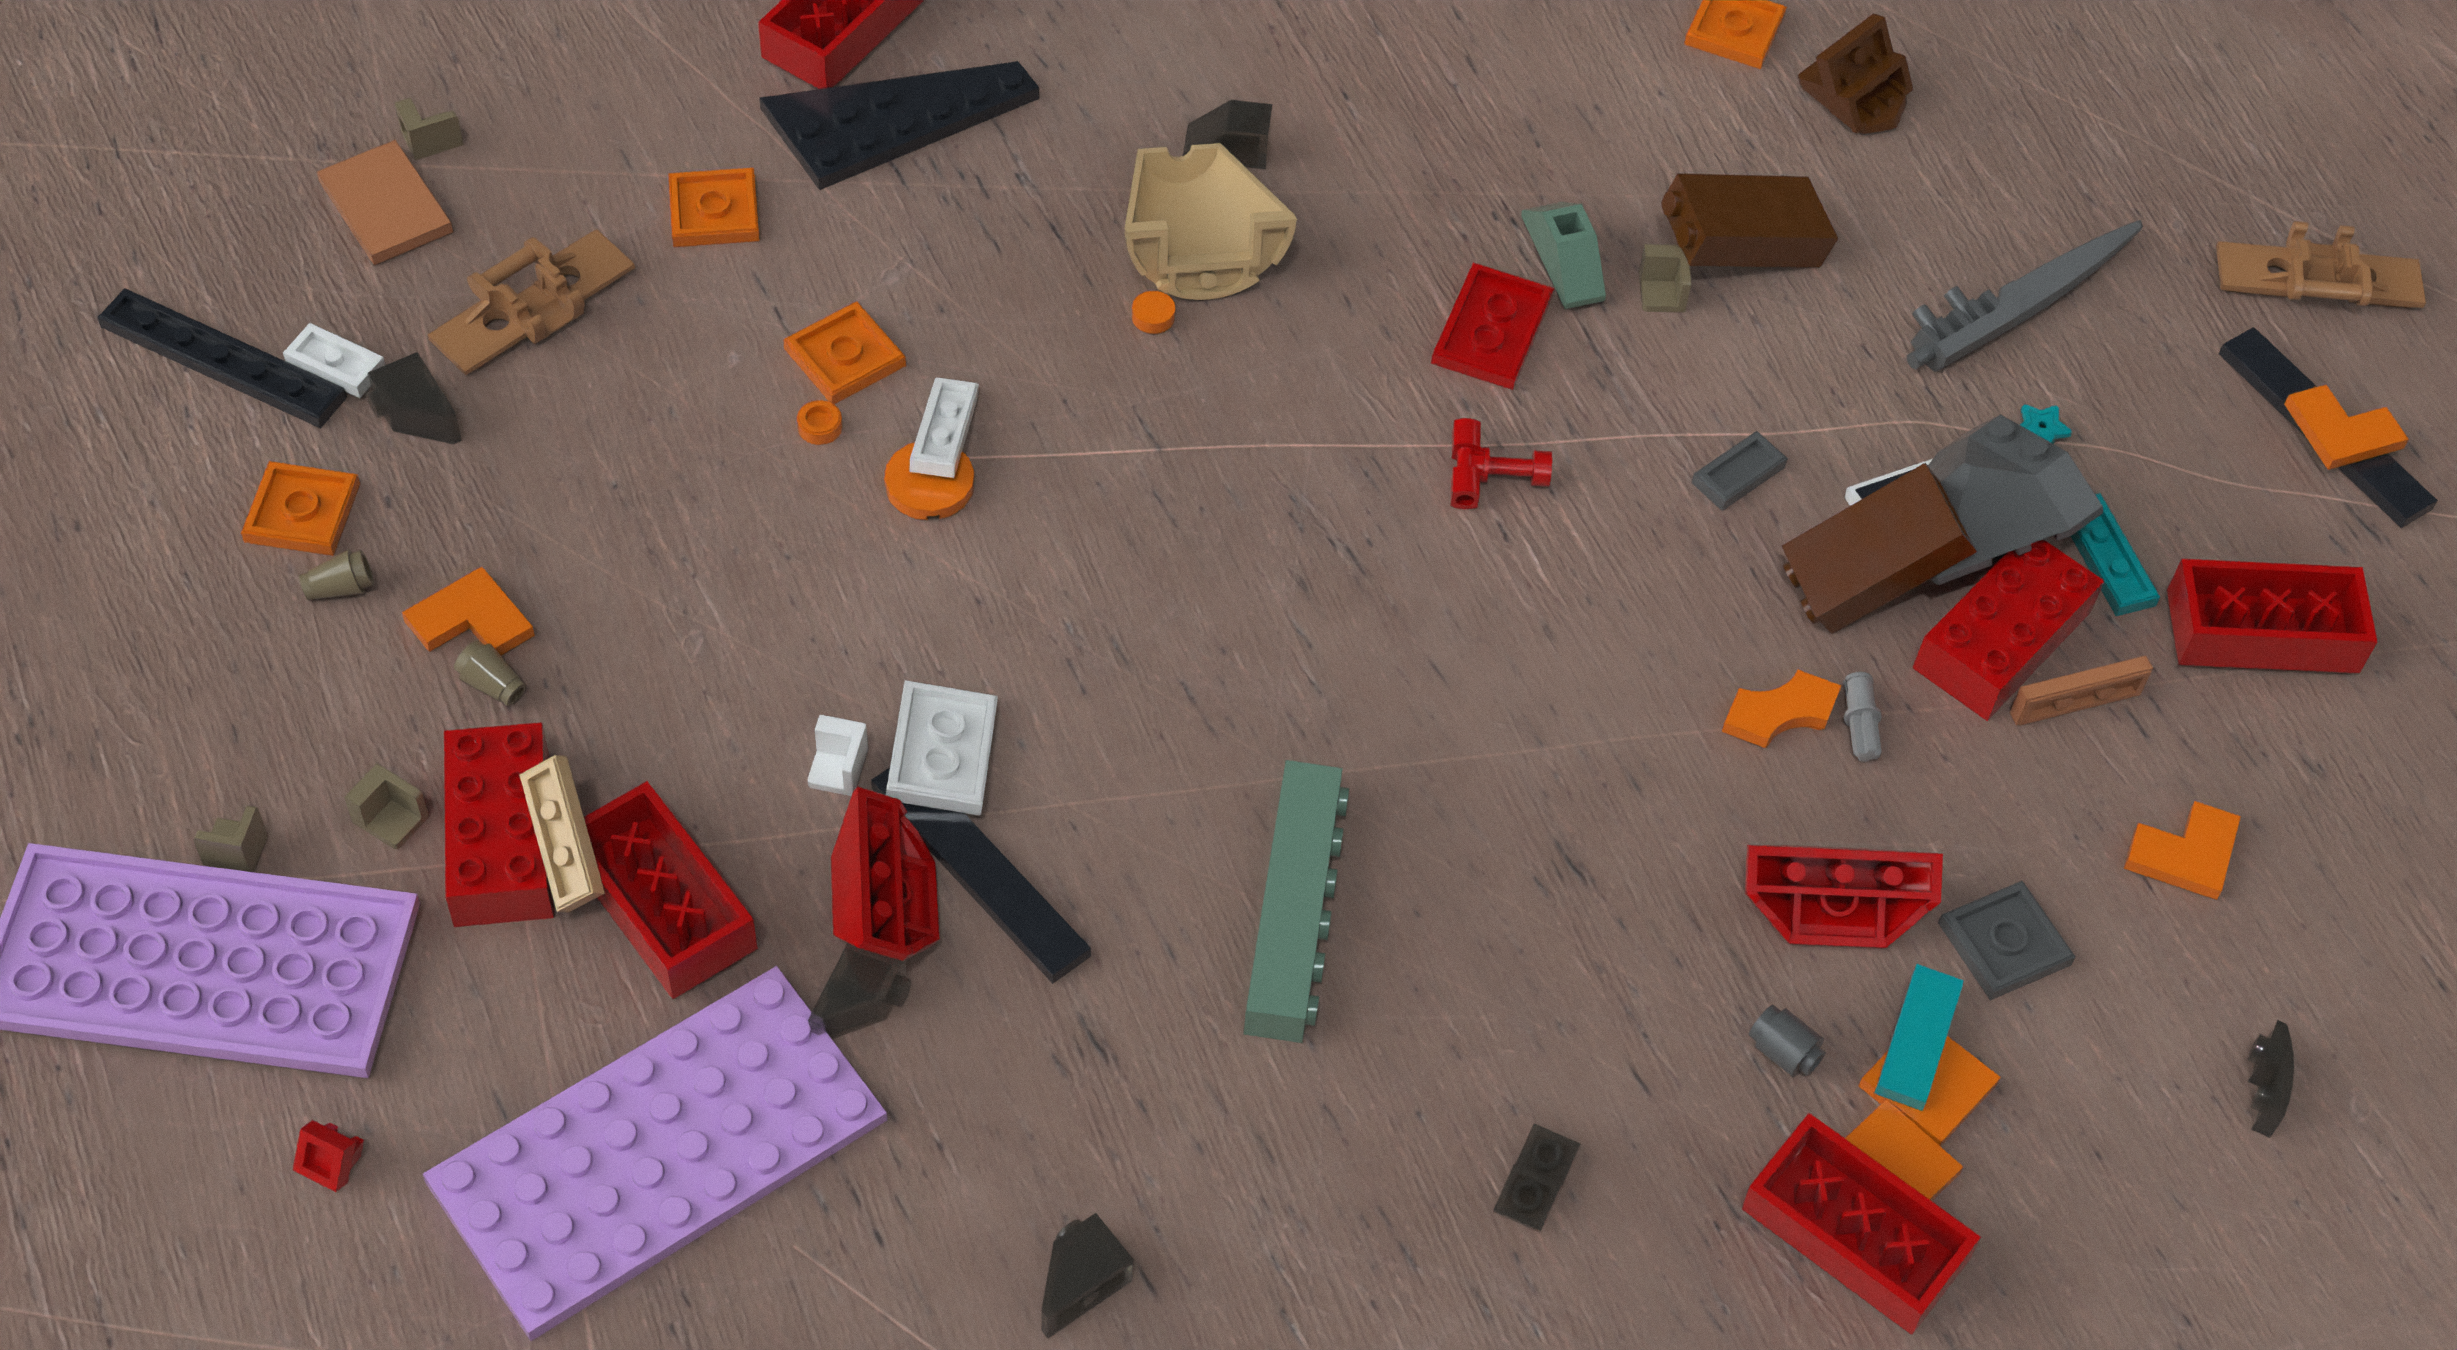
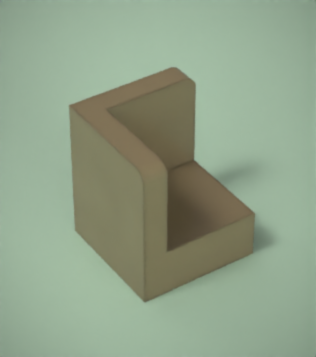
M411 98L395 102L401 133L415 160L464 145L459 120L454 111L443 112L421 119Z
M1644 244L1638 272L1643 311L1685 312L1691 288L1690 266L1682 248L1678 245Z
M378 763L344 797L352 823L393 849L401 848L429 818L423 793Z
M247 805L241 821L217 817L212 832L198 830L193 841L203 866L254 872L268 834L258 807Z

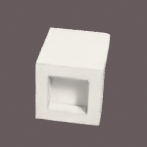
M819 715L815 727L817 752L808 776V786L812 789L852 796L853 791L857 787L868 752L866 723Z

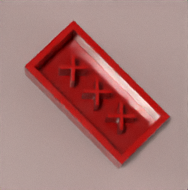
M781 0L758 21L761 57L818 89L834 87L924 0Z
M2044 539L2032 543L2031 551L2017 555L2015 550L2010 551L1924 636L1913 669L1988 721L2091 613L2105 581Z
M2181 559L2167 589L2178 665L2360 673L2378 643L2363 567Z
M542 722L444 731L445 898L454 927L554 918L553 896L519 774L549 759Z
M648 781L584 816L605 894L597 898L672 999L677 998L758 949L754 919Z
M1811 1113L1807 1114L1749 1186L1742 1208L1743 1211L1911 1335L1914 1334L1970 1261L1981 1239V1236Z

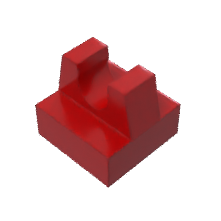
M311 1120L300 1129L293 1171L337 1192L348 1183L350 1170L361 1157L364 1139L358 1136L350 1139L338 1133V1126L332 1123L322 1125Z

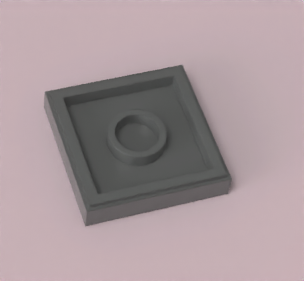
M2023 881L1944 913L1938 922L1990 1000L2072 965L2076 958Z

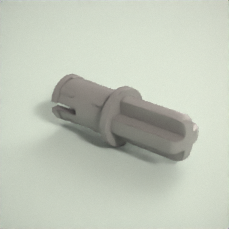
M1865 672L1851 673L1845 677L1846 680H1843L1847 702L1844 721L1850 727L1853 754L1858 757L1859 761L1868 762L1870 759H1878L1882 752L1878 723L1881 721L1882 714L1875 704L1873 677Z

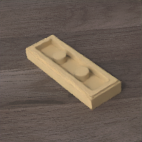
M554 755L519 774L556 911L570 912L605 894L567 756Z

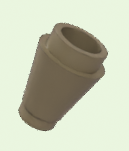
M348 549L308 570V572L299 575L302 590L308 601L362 594L365 592L366 587L374 585L370 564L362 550L352 553Z
M479 640L470 643L455 661L454 669L460 674V681L503 702L508 707L515 704L526 690V684L520 680L519 676L492 644L484 645Z

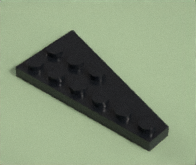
M1016 61L759 97L761 111L817 188L822 190L1039 99V86L1020 62Z

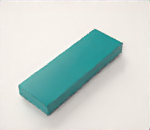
M2101 493L2095 494L2103 506V513L2071 535L2073 542L2089 570L2105 581L2101 591L2115 616L2156 607L2160 595Z
M1916 964L1874 1094L1923 1111L1964 980Z

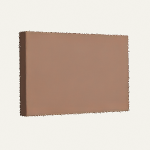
M396 140L317 171L321 186L373 265L453 233L451 221Z

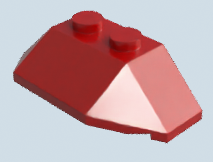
M857 786L852 793L831 855L833 935L858 948L904 961L934 946L940 940L936 864L918 830L905 817L907 811L901 800Z
M1747 845L1745 894L1789 944L1887 948L1917 923L1928 911L1933 910L1941 903L1943 854L1868 848Z

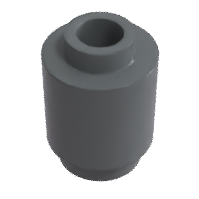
M1774 1005L1768 1007L1761 1014L1749 1032V1036L1756 1041L1755 1048L1792 1077L1797 1076L1800 1072H1803L1806 1076L1811 1074L1826 1054L1821 1049L1824 1042L1822 1036L1789 1010L1783 1009L1781 1011Z

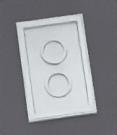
M905 680L886 795L899 799L902 803L980 816L998 696Z

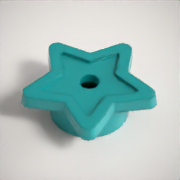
M2026 404L2021 407L2020 411L2024 422L2020 426L2052 444L2058 438L2071 437V429L2059 421L2058 406L2054 405L2043 410Z

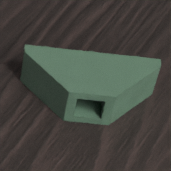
M1558 202L1522 210L1521 217L1564 309L1605 301L1606 292L1597 235L1582 204Z

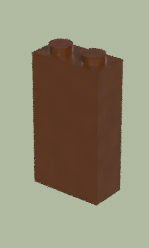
M1677 173L1661 201L1663 213L1667 216L1676 236L1677 244L1682 248L1689 266L1820 268L1838 240V236L1809 177Z
M1926 463L1782 545L1789 561L1783 565V568L1795 588L1801 586L1806 598L1800 601L1802 608L1813 624L1820 621L1831 634L1977 552L1941 481Z

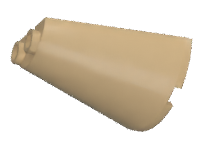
M1221 143L1191 145L1190 151L1181 157L1170 155L1167 147L1137 150L1124 229L1129 255L1141 276L1147 277L1156 284L1157 289L1172 296L1192 300H1210L1230 296L1251 287L1260 281L1258 276L1272 263L1277 266L1291 244L1297 218Z

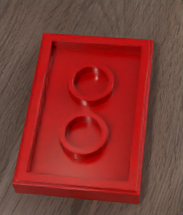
M1473 262L1433 351L1431 364L1513 390L1552 300L1554 288Z

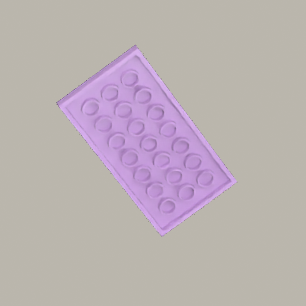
M28 843L0 917V1030L369 1078L419 910L420 901L418 894Z
M775 966L424 1172L423 1177L432 1194L529 1340L532 1341L886 1122L887 1112L780 969Z

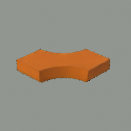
M1797 670L1789 682L1773 690L1750 691L1739 688L1724 722L1722 732L1767 748L1775 736L1789 729L1799 727L1817 730L1825 729L1839 695L1841 685Z

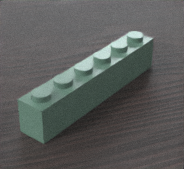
M1290 760L1285 761L1246 1006L1244 1035L1303 1043L1305 1025L1315 1026L1319 996L1310 995L1312 981L1321 983L1325 953L1316 952L1318 939L1328 940L1332 912L1322 910L1324 897L1334 898L1338 869L1328 868L1330 856L1340 857L1344 828L1334 827L1336 815L1346 816L1350 789L1340 787L1343 768Z

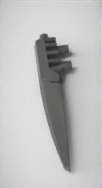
M2137 220L2099 236L2049 261L2021 278L2009 282L2000 288L1997 298L1988 289L1977 300H1974V298L1968 300L1959 287L1955 286L1944 295V298L1953 308L1945 318H1942V316L1936 318L1926 304L1920 306L1912 313L1922 328L1910 342L1915 351L1907 355L1909 366L1913 369H1918L1925 364L1936 372L2029 319L2068 293L2112 258L2142 230V221Z

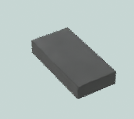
M1756 431L1695 472L1692 484L1723 511L1783 470L1788 458Z

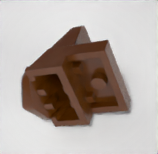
M1877 14L1869 16L1816 56V61L1798 75L1800 86L1803 90L1830 110L1834 116L1851 128L1852 132L1862 135L1895 130L1907 105L1906 95L1914 90L1906 56L1893 51L1886 18Z

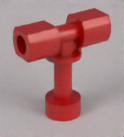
M1471 418L1454 420L1451 458L1457 460V466L1453 467L1450 506L1458 509L1477 508L1480 496V482L1487 483L1488 474L1530 477L1531 486H1550L1552 451L1533 450L1532 459L1490 456L1489 447H1480L1481 422Z

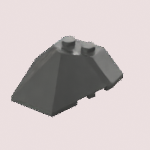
M2001 414L1969 430L1940 450L1928 466L1941 481L1977 552L1930 578V580L1940 585L1992 565V558L2015 550L2017 555L2031 551L2032 543L2053 535L2057 541L2067 538L2103 513V506L2069 453Z

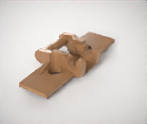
M2299 221L2293 222L2286 241V247L2218 241L2216 244L2221 290L2283 296L2291 300H2300L2301 296L2348 300V302L2356 303L2358 306L2373 304L2424 308L2426 304L2419 259L2359 254V246L2357 244H2350L2355 231L2354 226L2340 225L2333 245L2311 243L2310 240H2304L2308 230V222ZM2277 266L2286 272L2271 273L2268 267Z
M597 229L553 256L552 251L535 237H531L524 242L522 249L481 274L474 272L468 276L467 282L471 290L481 301L427 335L428 340L460 371L468 375L527 337L534 344H537L584 314V300L635 269V265ZM535 262L537 264L535 265L537 281L519 294L507 284L501 283L531 263ZM563 275H575L579 280L567 286V280ZM494 319H504L509 322L501 330H490L485 327L489 321Z

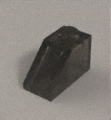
M1229 100L1188 123L1183 156L1190 151L1191 145L1221 143L1245 167L1266 169L1273 104Z
M418 352L368 372L372 391L366 393L368 403L377 418L385 417L393 432L453 445L462 441L456 413Z
M847 943L808 1019L811 1032L817 1035L827 1033L831 1039H835L887 1020L894 1005L898 1007L903 1006L911 988V979L907 978L905 960L894 959Z
M1097 1213L1083 1222L1080 1219L1070 1222L1060 1230L1056 1240L1053 1241L1042 1304L1041 1331L1047 1339L1132 1282L1134 1259Z

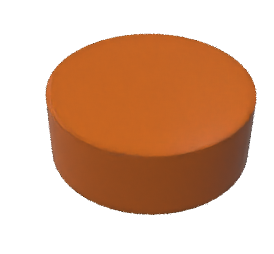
M1160 291L1141 293L1132 303L1133 324L1145 333L1158 334L1167 331L1175 321L1174 301L1170 296Z
M824 400L811 401L802 406L797 414L799 435L806 442L815 445H824L836 440L842 432V415L839 408L833 403Z

